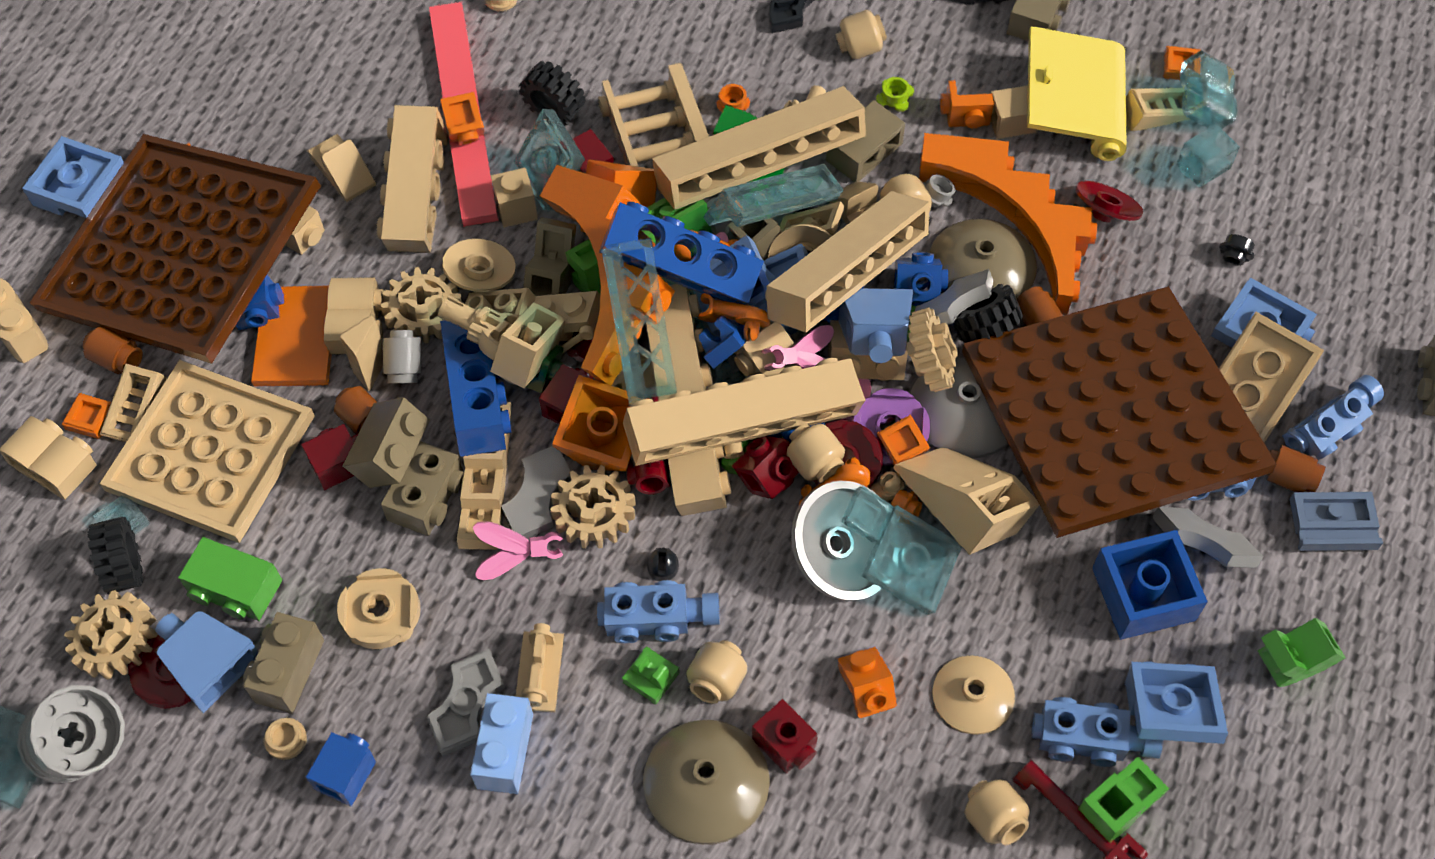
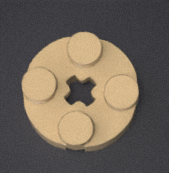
M384 568L368 570L356 577L357 581L352 583L348 589L347 587L344 588L338 599L337 615L342 628L354 644L368 649H385L405 642L411 637L420 617V600L411 582L409 583L408 580L404 579L400 573ZM377 601H383L385 607H389L387 612L379 617H375L374 613H368L369 609L376 607Z

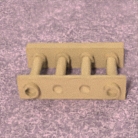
M682 63L668 66L669 80L664 81V85L615 97L609 80L602 81L603 96L598 97L602 117L609 116L625 165L638 167V162L650 160L709 137ZM666 98L668 101L674 100L676 107H673V111L624 123L619 112L620 109ZM676 124L678 127L684 126L686 133H683V137L632 149L628 138L630 135Z

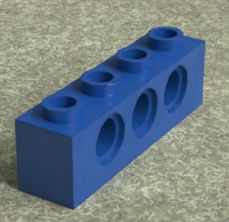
M630 201L627 204L619 203L614 210L599 253L656 273L661 278L701 294H709L716 300L749 304L764 260L755 257L756 253L753 250L740 245H734L732 248L719 243L720 238L710 232L699 231L697 234L684 228L685 224L678 219L669 216H663L660 219L648 214L649 209L641 204ZM638 231H650L655 237V246L646 247L642 245L638 239ZM681 244L690 250L691 260L689 262L680 261L675 256V245ZM711 259H719L725 264V276H717L712 272L710 268Z
M446 320L440 321L460 457L506 450L504 434L512 433L508 410L500 411L501 405H507L504 382L496 383L495 378L501 377L490 372L494 360L487 357L481 351L478 344L467 339V330Z

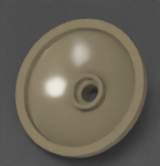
M969 219L955 223L937 236L930 249V253L934 254V259H940L942 269H948V288L956 279L989 269L993 278V287L998 284H1003V286L1009 285L1017 299L1024 291L1032 287L1037 273L1035 253L1029 242L1017 230L994 220Z
M716 720L692 721L672 729L652 749L644 769V795L648 808L655 820L671 835L694 844H718L741 835L760 816L769 793L768 766L759 746L741 729ZM703 767H709L714 771V774L710 778H702L698 772Z

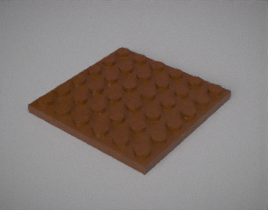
M143 134L29 303L37 311L93 328L102 326L129 339L212 364L321 185L314 176Z
M1169 286L1010 330L1009 332H1003V335L998 338L996 335H992L990 339L982 338L963 344L962 354L1056 538L1273 473L1277 465Z

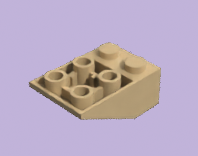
M942 447L900 462L893 467L905 484L915 492L929 508L931 514L938 518L953 535L956 542L969 555L1016 535L1039 507L1037 499L1015 475L948 448Z

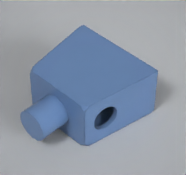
M861 288L839 306L838 320L850 353L854 355H869L871 360L876 363H885L892 356H902L905 354L913 289Z
M202 611L195 612L185 623L175 614H167L158 622L155 628L156 633L165 640L157 649L156 654L202 713L207 711L244 674L249 662L255 661L258 654L255 645L249 638Z

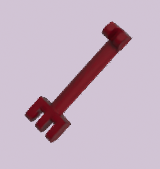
M1032 759L1012 778L1013 782L1024 791L1033 785L1105 855L1102 859H1131L1126 854L1127 852L1135 859H1146L1148 857L1147 851L1128 833L1123 835L1117 842L1113 840L1109 843L1078 810L1079 806Z

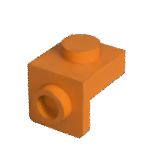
M948 81L946 93L940 96V111L942 115L947 114L948 126L979 128L990 125L994 107L993 95H958L956 81Z
M475 92L440 99L450 142L458 141L459 145H466L477 142L479 136L485 135Z
M876 647L837 658L839 671L853 695L855 712L859 718L896 707L893 675Z

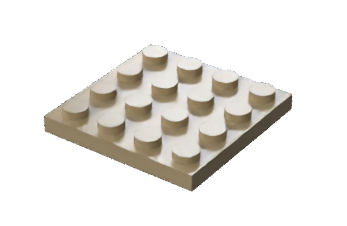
M179 360L103 477L100 485L106 492L240 543L315 415L312 408Z

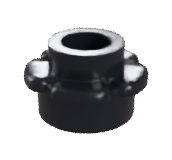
M1230 234L1226 237L1225 242L1219 245L1220 252L1224 254L1223 259L1237 266H1241L1244 262H1249L1255 257L1253 253L1254 242L1244 236Z

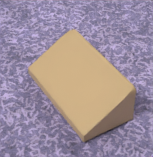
M372 315L340 335L353 373L368 391L371 390L383 367V341L376 320Z

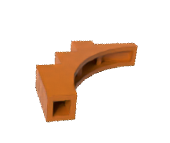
M924 133L919 180L926 182L933 175H942L954 184L955 190L969 194L990 205L1015 224L1034 247L1044 265L1051 288V296L1062 315H1067L1071 302L1077 303L1080 293V281L1074 280V272H1079L1081 256L1085 257L1088 244H1094L1096 240L1097 223L1091 222L1092 208L1054 204L1055 189H1049L1050 174L1013 170L1014 156H1008L1009 141Z
M556 165L540 197L557 213L578 222L589 237L596 255L601 282L599 316L592 343L581 368L597 381L612 386L617 375L622 371L624 361L634 342L639 338L645 321L659 323L664 312L670 306L675 290L656 273L599 253L614 210L619 203L627 204L630 201L640 204V202L621 184ZM642 230L638 231V239L642 245L646 247L655 246V243Z

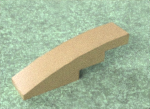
M507 402V405L500 406V411L508 410L511 420V402ZM510 433L504 434L506 450L463 457L465 471L460 495L462 510L457 534L458 549L498 550L497 547L480 540L474 533L473 525L477 522L486 521L501 525L503 512L501 505H503Z

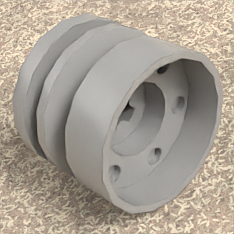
M71 685L54 691L26 714L19 728L17 747L23 763L35 776L51 783H71L101 770L116 757L124 741L125 722L119 706L107 693L92 686ZM68 728L70 729L69 736L76 738V740L67 746H63L64 738L59 737L58 733Z

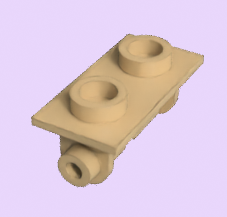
M537 623L534 625V630L523 632L515 697L529 698L532 711L556 712L564 634L550 632V626L544 623Z

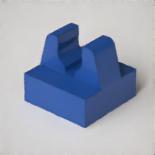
M720 316L714 322L715 326L720 330V337L713 336L707 328L703 329L699 334V340L706 352L704 358L713 369L740 349L746 342L743 334L744 327L741 324L736 326L724 316Z

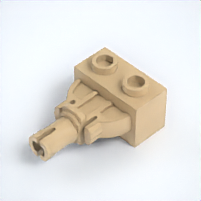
M448 296L443 301L438 312L439 318L467 330V339L478 344L481 351L487 357L494 360L490 372L502 377L508 383L525 388L540 372L543 359L559 344L567 318L534 302L520 316L512 313H499L487 306L476 310L451 296Z

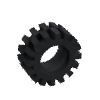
M540 61L519 84V88H521L519 94L524 96L523 102L530 104L528 109L532 113L536 111L539 114L537 117L541 119L546 118L547 122L551 124L555 122L557 127L568 125L586 101V97L583 96L585 94L584 90L577 88L580 85L577 79L572 80L570 78L572 76L571 73L568 71L566 73L562 72V67L558 64L554 68L553 63L549 61L546 63Z
M998 284L995 287L992 285L989 298L977 302L962 311L956 317L953 325L960 341L967 343L982 338L990 339L992 335H996L998 338L1003 335V331L1009 332L1012 330V325H1018L1023 315L1013 289L1009 285L1003 286V284Z
M122 516L89 525L88 538L90 541H88V547L92 552L90 555L91 562H94L95 575H98V582L103 587V591L110 594L114 590L120 592L142 586L143 568L140 564L142 562L141 555L138 553V542H135V534L133 530L131 531V524L129 521L127 522V518Z

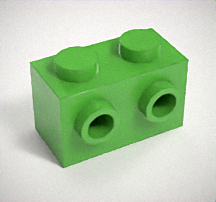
M202 537L178 577L188 591L186 595L194 602L204 606H208L211 602L222 606V610L236 619L243 620L247 616L257 621H260L282 582V578L273 563Z

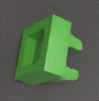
M646 646L622 677L625 685L654 704H657L680 673V669Z

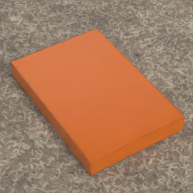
M329 286L281 287L284 295V304L279 305V318L269 319L266 325L258 327L251 382L253 386L329 385L332 354L327 350L324 342V324L328 309Z

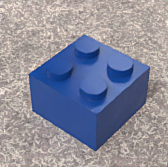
M1177 530L1101 548L1092 567L1120 640L1194 622L1208 603Z

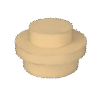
M282 718L274 721L264 735L266 750L272 757L279 760H288L296 757L302 752L307 742L305 728L299 721L293 718Z

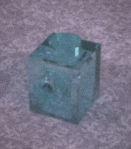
M1215 124L1183 144L1176 165L1184 176L1190 178L1200 188L1231 169L1240 146Z

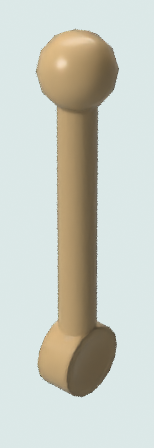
M587 325L581 326L579 334L561 346L564 348L563 353L582 340L593 339L595 329Z

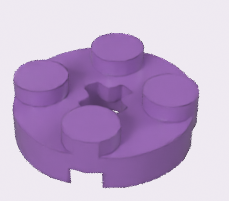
M896 388L881 389L871 394L870 397L865 399L866 401L857 415H854L853 419L854 422H858L870 429L876 436L881 431L880 424H886L888 418H895L896 423L911 414L926 441L930 434V419L925 408L914 399L915 397L912 394ZM881 445L884 456L883 466H894Z

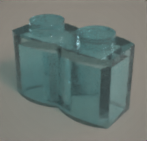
M1200 50L1184 61L1181 67L1180 81L1185 89L1182 98V109L1187 118L1217 133L1235 122L1237 116V100L1232 94L1235 87V74L1232 67Z

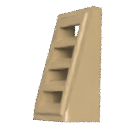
M1188 88L1131 89L1126 95V123L1130 131H1139L1190 120L1201 115ZM1178 99L1182 108L1178 109L1174 100Z
M125 364L100 435L127 442L167 378L159 372ZM137 383L148 385L146 391L136 389ZM131 395L143 398L141 405L129 402ZM124 409L138 412L136 418L122 415ZM118 422L133 425L131 432L116 429L115 427Z

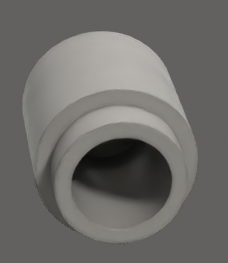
M390 330V338H382L383 374H387V383H418V373H421V337H413V330Z

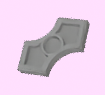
M987 269L954 280L953 284L944 293L924 304L916 306L915 311L930 307V309H934L935 315L939 316L940 324L946 323L948 325L953 323L962 311L990 297L993 285L990 270Z
M553 446L522 459L525 471L523 484L510 501L501 505L511 530L523 535L527 539L553 528L550 515L552 505L551 494L559 492L557 483L559 480L568 483L571 481L570 469L562 453Z
M1158 507L1155 511L1153 519L1164 532L1177 530L1184 545L1207 553L1224 567L1258 568L1263 558V555L1241 533L1216 527L1198 517L1189 508Z
M490 649L451 664L453 675L451 691L444 703L426 716L442 757L477 742L479 719L485 706L487 693L496 694L505 688Z

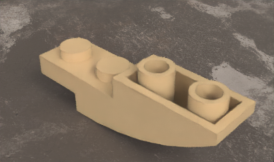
M529 288L469 293L465 305L476 310L487 306L499 313H512L521 316L534 302L567 318L560 341H569L572 339L574 332H579L581 326L587 325L595 329L600 310V294L598 291L535 296Z

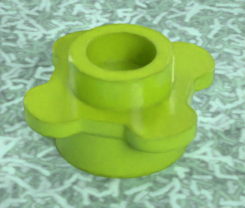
M890 77L884 80L881 85L882 91L876 96V102L882 106L894 107L899 112L907 110L909 106L907 101L914 94L913 86L900 77Z

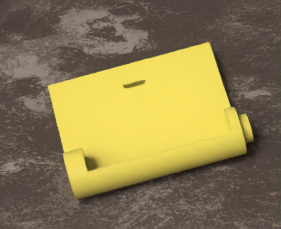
M1031 26L1029 30L1027 128L1092 139L1091 153L1103 161H1113L1124 155L1127 149L1124 47L1115 41Z

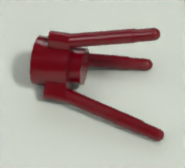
M653 394L651 399L653 402L659 401V396ZM630 459L626 470L627 482L630 485L636 484L639 492L654 495L661 493L670 486L668 459L635 465V468Z

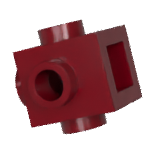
M758 437L748 444L744 455L732 464V467L752 494L774 499L781 491L791 486L794 477L799 473L789 456H787V448L790 442L785 438Z

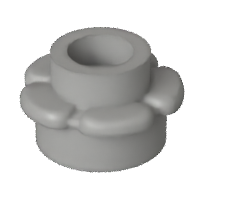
M933 175L926 183H923L930 194L933 207H940L942 205L947 207L953 202L951 197L955 193V186L948 178L942 175Z

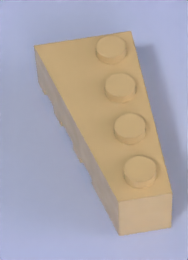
M395 105L394 116L389 118L387 123L388 139L391 140L390 151H385L384 170L388 175L387 184H382L380 191L384 215L383 218H378L377 236L378 239L382 240L388 251L431 253L437 215L436 207L431 206V202L438 201L441 187L439 174L436 173V170H444L445 156H443L442 145L448 144L449 135L437 107Z

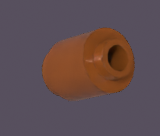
M1032 287L1024 291L1017 298L1023 315L1022 321L1025 326L1063 316L1051 294L1044 291L1042 287Z
M102 326L90 331L83 340L84 357L113 373L122 374L125 364L138 367L141 363L142 349L137 347L135 341Z
M361 386L348 387L342 390L336 397L334 413L355 434H359L373 404L377 403V401Z
M1281 445L1278 451L1270 449L1269 452L1277 465L1273 473L1267 475V481L1294 492H1316L1326 466L1317 463V458Z

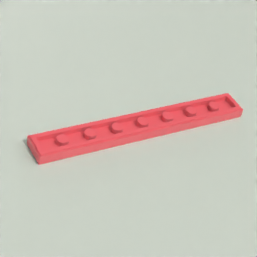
M462 2L431 6L429 11L443 98L475 92L480 112ZM484 135L479 136V140L471 144L459 145L458 141L450 142L463 227L498 221Z

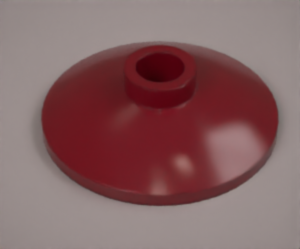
M1081 181L1075 188L1079 198L1093 209L1092 216L1102 222L1110 223L1112 218L1123 221H1136L1143 215V209L1137 201L1111 186L1094 181Z

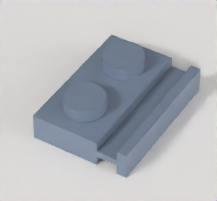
M1294 492L1289 499L1295 532L1300 542L1298 544L1299 551L1378 550L1383 544L1382 538H1379L1378 529L1380 526L1372 492Z

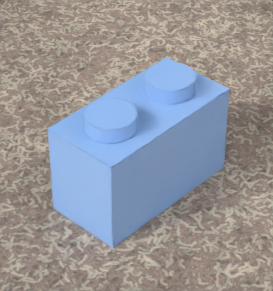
M487 693L471 770V777L477 789L511 794L519 793L533 719L529 698Z

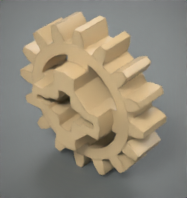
M416 267L412 276H409L405 271L400 272L402 280L398 282L391 279L389 281L390 291L385 290L382 292L384 303H381L382 315L385 317L387 328L394 327V330H413V337L422 336L425 344L429 343L430 335L433 334L438 339H443L440 321L444 319L438 317V312L443 301L448 296L462 303L457 285L449 283L445 274L436 277L434 268H430L427 274H421L420 268Z
M930 307L912 312V315L909 316L911 322L909 330L911 333H908L909 342L906 343L917 376H924L925 384H929L930 391L938 392L952 388V384L955 383L953 377L955 370L953 367H956L955 358L958 357V353L948 325L946 323L940 324L939 316H936L934 309H930Z
M585 465L584 474L579 476L575 471L571 470L569 472L571 480L569 483L563 480L557 482L560 493L551 494L552 505L554 506L550 510L552 520H556L557 532L566 531L567 542L572 543L578 537L581 540L582 548L586 549L590 541H595L598 549L603 547V539L608 538L614 544L618 542L616 533L618 530L623 533L629 532L627 520H635V508H633L636 505L635 495L630 493V484H628L627 480L620 482V475L617 470L608 476L605 473V466L600 465L597 473H591L590 467ZM606 490H609V491L612 492L615 496L609 495V494L606 492ZM568 512L571 513V516L578 517L580 520V524L575 522L569 516Z
M114 590L110 592L107 600L100 594L95 595V605L92 607L83 603L81 609L84 614L81 617L72 616L70 619L76 625L75 630L65 632V637L72 642L65 647V651L73 657L71 662L93 678L100 673L106 679H111L114 670L119 671L124 676L128 672L127 665L133 662L137 666L142 664L138 655L141 652L152 651V648L146 642L147 639L157 637L156 631L151 627L157 620L149 612L150 608L140 598L137 599L128 591L121 596ZM126 613L132 615L133 622H130V620L125 617ZM89 647H92L96 652V656L91 655Z

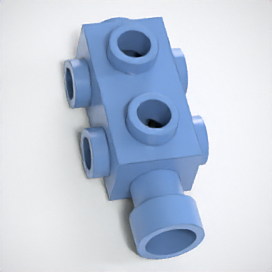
M1362 375L1349 385L1347 392L1331 399L1283 434L1282 437L1285 440L1286 446L1309 456L1314 455L1318 460L1331 454L1338 448L1335 444L1337 440L1342 438L1345 441L1364 429L1360 423L1373 415L1370 408L1382 400L1384 396L1381 384L1370 375Z
M670 580L656 582L654 585L638 586L632 582L618 583L614 587H604V602L597 603L598 626H605L607 636H614V640L618 643H635L639 640V635H655V639L661 642L676 641L679 639V634H688V622H703V626L720 625L719 594L702 593V597L687 598L685 584H678ZM671 604L668 608H661L658 605ZM618 606H630V608L621 610Z
M1056 697L1052 701L1045 700L1042 713H1034L1032 738L1040 739L1039 750L1048 751V757L1053 760L1071 761L1074 759V755L1091 757L1093 765L1112 767L1116 765L1117 761H1124L1128 751L1140 752L1142 757L1159 759L1161 756L1163 740L1138 739L1137 727L1130 725V711L1121 710L1112 703L1101 702L1090 706L1077 704V701L1071 698ZM1058 720L1072 722L1073 726L1070 728L1062 727ZM1101 726L1115 728V732L1106 733L1102 730Z

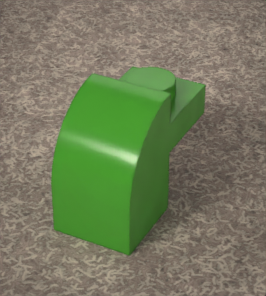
M1317 618L1308 621L1287 634L1276 629L1261 637L1265 646L1257 650L1278 687L1289 686L1316 675L1346 659L1326 624Z
M1137 757L1118 775L1116 773L1111 775L1086 797L1078 810L1111 843L1157 802L1169 788Z

